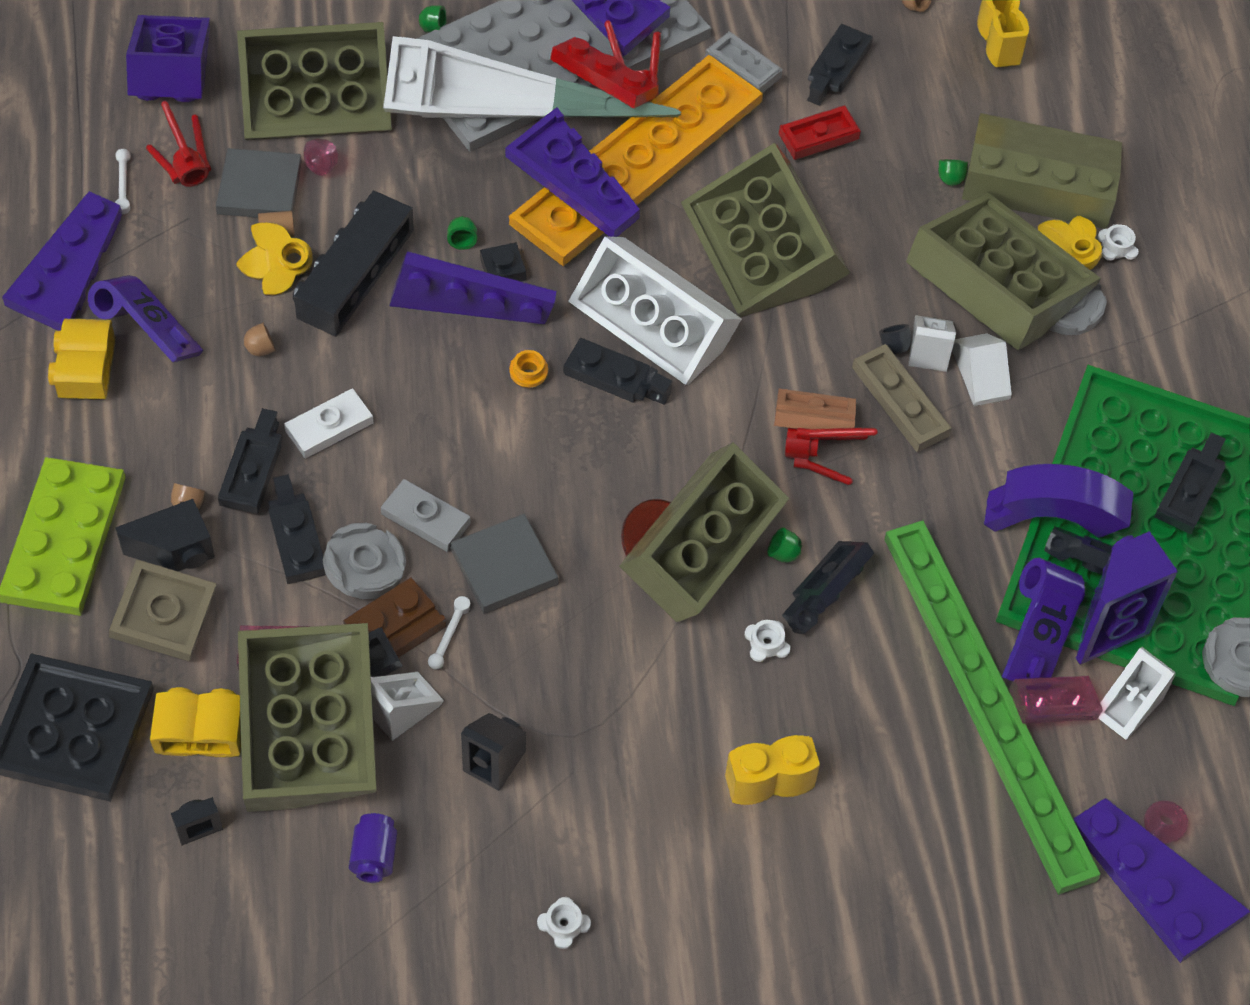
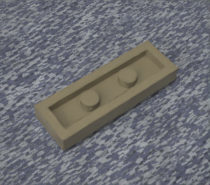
M886 344L854 359L852 369L917 453L950 436L952 429Z

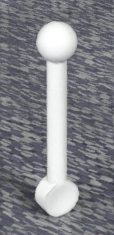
M122 148L116 152V159L119 161V199L115 203L121 205L122 214H127L130 211V204L126 199L127 162L130 159V153Z
M460 596L455 599V612L436 653L428 658V665L434 670L441 669L444 665L443 655L461 616L470 610V600L467 597Z

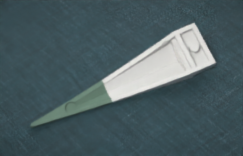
M393 36L384 100L385 112L420 115L422 118L545 117L558 107L564 117H678L681 115L678 109L651 102H646L636 108H632L603 90L519 68L430 40Z

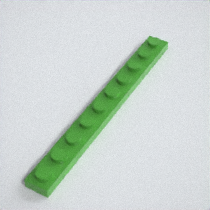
M924 521L886 531L884 540L1057 894L1059 895L1097 882L1101 874Z

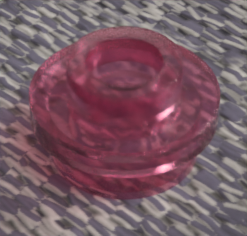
M313 139L305 144L303 154L307 167L313 173L320 176L330 173L338 162V153L335 146L326 139Z
M1158 801L1147 809L1144 815V826L1147 831L1161 842L1172 843L1181 839L1188 827V818L1184 810L1177 804L1170 801ZM1160 816L1170 818L1174 824H1165L1160 819Z

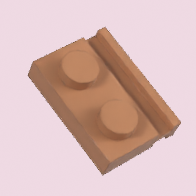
M779 389L774 426L795 429L854 428L856 399Z

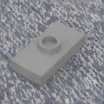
M730 31L706 49L705 57L711 55L762 93L782 78V68Z
M405 479L401 481L381 506V515L446 552H449L451 549L450 542L458 540L471 524L469 515Z

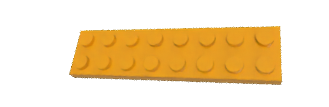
M708 55L651 101V103L678 109L681 112L680 116L631 117L589 152L597 155L602 162V168L609 177H614L635 204L638 205L762 103L763 93L711 55ZM545 187L509 215V225L562 266H565L604 233Z

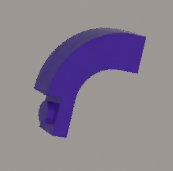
M1063 464L1023 466L1007 471L1005 485L989 491L984 525L996 532L1029 518L1057 517L1077 523L1100 538L1130 526L1133 492L1107 475L1082 467Z

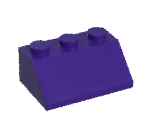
M1150 531L1135 538L1133 535H1128L1113 545L1112 552L1106 566L1103 568L1102 577L1094 591L1095 594L1087 612L1076 654V660L1080 665L1150 633L1178 572Z

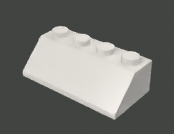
M604 237L568 301L685 385H689L724 351L742 318L625 237Z

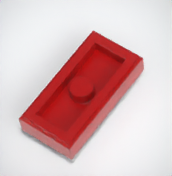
M845 105L783 124L779 127V136L794 160L859 140L861 133Z

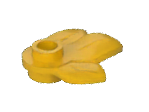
M1076 216L1069 224L1062 220L1053 219L1038 225V231L1088 269H1093L1101 259L1102 246L1096 239L1097 229L1089 219Z
M274 223L253 224L251 232L257 247L252 248L237 261V268L250 278L263 279L262 290L264 295L282 294L291 288L296 276L304 274L311 267L313 261L312 250L305 241L291 238L286 229L281 225ZM291 253H297L301 256V259L297 263H290L287 260V256Z

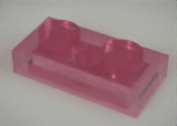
M1089 676L1015 679L1009 688L1022 724L1097 720L1103 711Z

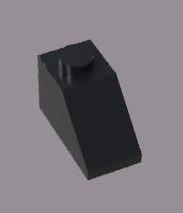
M194 499L115 527L123 555L179 572L187 568L200 567L206 561L215 558L210 534Z
M487 713L470 723L461 732L463 771L500 791L526 752V732L514 720L507 717L500 719L491 713Z

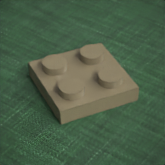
M136 559L110 626L109 638L190 662L213 600L217 583Z

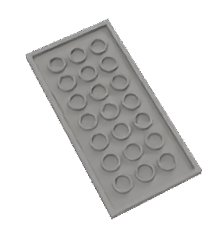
M500 0L440 27L439 30H434L416 38L430 40L495 61L599 90L601 89L550 60L552 48L573 37L586 40L590 46L604 54L614 56L609 40L572 0ZM661 0L670 6V17L625 56L622 55L625 66L636 71L650 67L653 34L656 31L661 33L660 62L710 38L711 27L687 0ZM450 117L443 119L469 152L542 117Z

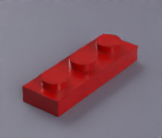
M573 37L552 48L550 60L632 108H636L656 98L658 84L646 78L643 73L632 70L618 62L614 56L604 54L590 46L584 39Z

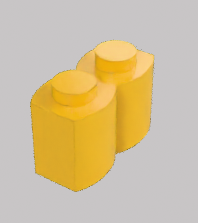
M1020 0L981 1L977 26L980 34L987 40L986 54L995 67L1021 64L1029 33V24L1025 15L1019 10Z
M64 319L61 331H55L54 352L57 354L56 362L49 363L48 381L49 385L55 386L58 398L106 399L110 381V367L115 347L112 320Z
M182 687L171 688L168 692L156 693L150 736L154 752L172 756H191L196 754L210 757L239 756L241 753L240 695H237L232 690L223 688L214 689L211 693L199 695Z
M793 735L781 738L772 745L751 743L732 750L728 754L725 772L732 803L752 805L763 802L772 795L793 797L813 789L820 767L813 739L809 736Z

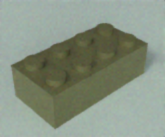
M732 442L708 456L619 567L676 622L695 616L702 611L790 498Z

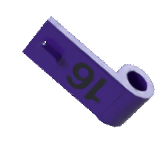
M127 275L98 281L91 286L88 292V303L93 314L101 319H110L130 314L173 363L200 356L204 351L148 287L136 276Z
M1034 558L1024 567L1019 580L1021 594L1032 600L1002 677L1045 694L1078 607L1085 597V586L1083 577L1078 573L1042 558Z

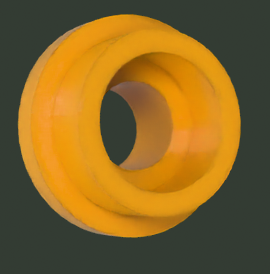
M534 350L521 351L510 363V377L519 386L527 388L536 387L546 380L548 364L542 355ZM525 370H533L534 372H524V371H525Z

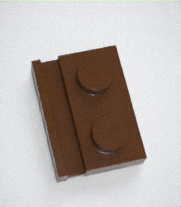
M412 577L343 620L344 624L368 623V633L382 627L398 658L447 627L444 615L439 614L433 602Z

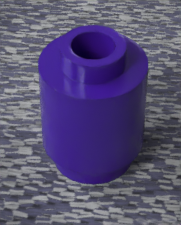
M378 813L364 814L360 817L359 823L354 827L349 869L361 881L369 883L380 882L384 877L391 875L393 872L398 832L394 828V820L387 815Z

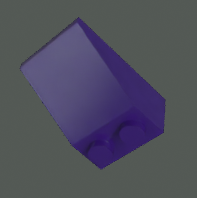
M138 15L126 53L128 96H137L141 100L173 97L180 102H190L196 98L202 99L205 86L210 18Z

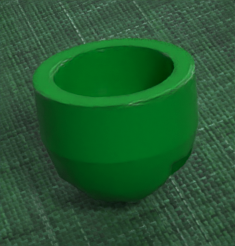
M432 5L423 9L418 19L420 27L429 33L447 24L445 7Z
M939 159L938 174L945 184L955 186L965 180L968 172V161Z
M460 216L450 222L447 229V241L453 248L465 250L476 244L477 227L470 218Z
M784 527L780 528L770 540L767 550L768 556L783 563L796 561L801 555V539L792 531Z

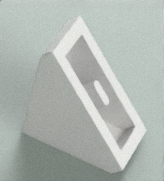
M915 315L908 366L947 372L956 335L953 321Z
M988 333L955 339L952 351L973 405L978 406L1011 399L1012 393L1006 341Z
M1141 647L1095 709L1093 715L1127 740L1163 701L1176 672Z
M419 672L371 677L373 720L392 741L440 707L444 701Z

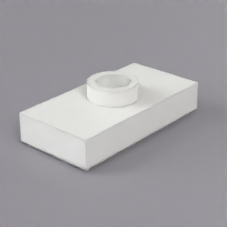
M352 388L284 423L286 433L306 459L373 424V415Z

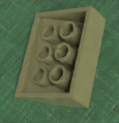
M384 22L237 30L245 140L392 131L390 112H385L384 110L388 77Z
M980 113L962 199L972 201L986 193H990L1011 210L1069 222L1076 216H1082L1092 221L1095 227L1107 229L1116 202L1121 174L1122 142Z
M776 143L771 144L681 202L740 318L819 293L850 274L846 263L795 169Z
M986 193L921 226L906 259V262L917 270L921 276L931 281L945 292L949 298L959 303L974 315L978 321L984 323L1002 337L1006 343L1012 345L1017 350L1041 338L1057 321L1085 297L1101 279L990 193Z
M368 623L238 631L243 800L247 812L295 809L377 792Z

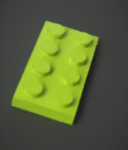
M45 457L0 586V603L81 616L126 479L123 469Z

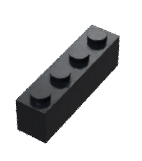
M375 190L371 192L365 202L361 201L356 206L353 217L345 228L341 227L337 231L333 244L326 254H321L316 259L313 271L307 279L297 284L293 292L296 318L336 337L413 233V207Z

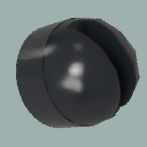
M908 324L893 325L879 331L882 345L886 344L893 354H903L912 344V336Z

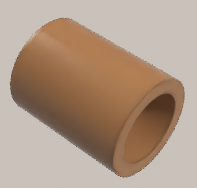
M292 211L258 213L259 223L281 225L286 229L290 237H295Z

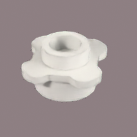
M1117 224L1099 232L1098 240L1102 242V256L1105 259L1114 260L1125 257L1131 260L1137 257L1138 249L1134 246L1136 237L1131 228Z
M762 620L756 625H749L745 629V638L750 641L752 647L750 657L754 661L763 662L767 657L777 656L785 658L788 656L790 645L785 642V627L781 622ZM769 639L771 643L766 644L763 640Z
M562 897L550 906L547 913H542L538 917L537 925L541 931L548 932L554 938L556 947L567 949L572 945V940L578 934L589 931L591 921L587 915L581 913L580 908L573 903L572 899ZM567 920L568 925L561 926L560 921Z

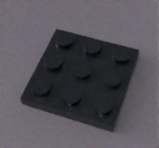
M31 653L0 725V775L111 802L154 691L152 681Z

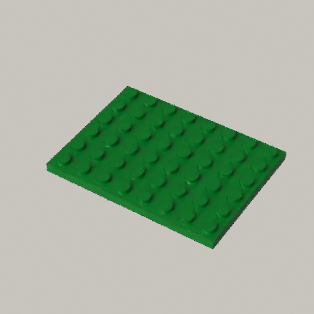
M1087 364L1052 464L1090 469L1107 475L1133 492L1130 526L1098 538L1079 524L1057 517L1032 518L995 622L1017 630L1021 629L1032 599L1021 594L1019 589L1020 576L1029 561L1034 558H1042L1076 572L1083 577L1085 597L1078 607L1064 643L1065 647L1077 651L1087 612L1102 574L1084 568L1081 565L1082 560L1070 557L1060 561L1045 552L1046 543L1054 526L1082 537L1084 535L1111 546L1128 535H1133L1135 538L1150 531L1178 572L1150 633L1096 658L1126 668L1137 651L1143 647L1176 672L1171 684L1235 706L1239 696L1223 690L1212 681L1204 668L1202 651L1209 633L1218 625L1223 624L1225 620L1233 617L1250 618V418ZM1212 432L1226 439L1217 459L1226 462L1224 465L1226 467L1192 534H1189L1154 516L1188 449L1191 450L1193 447L1202 451Z

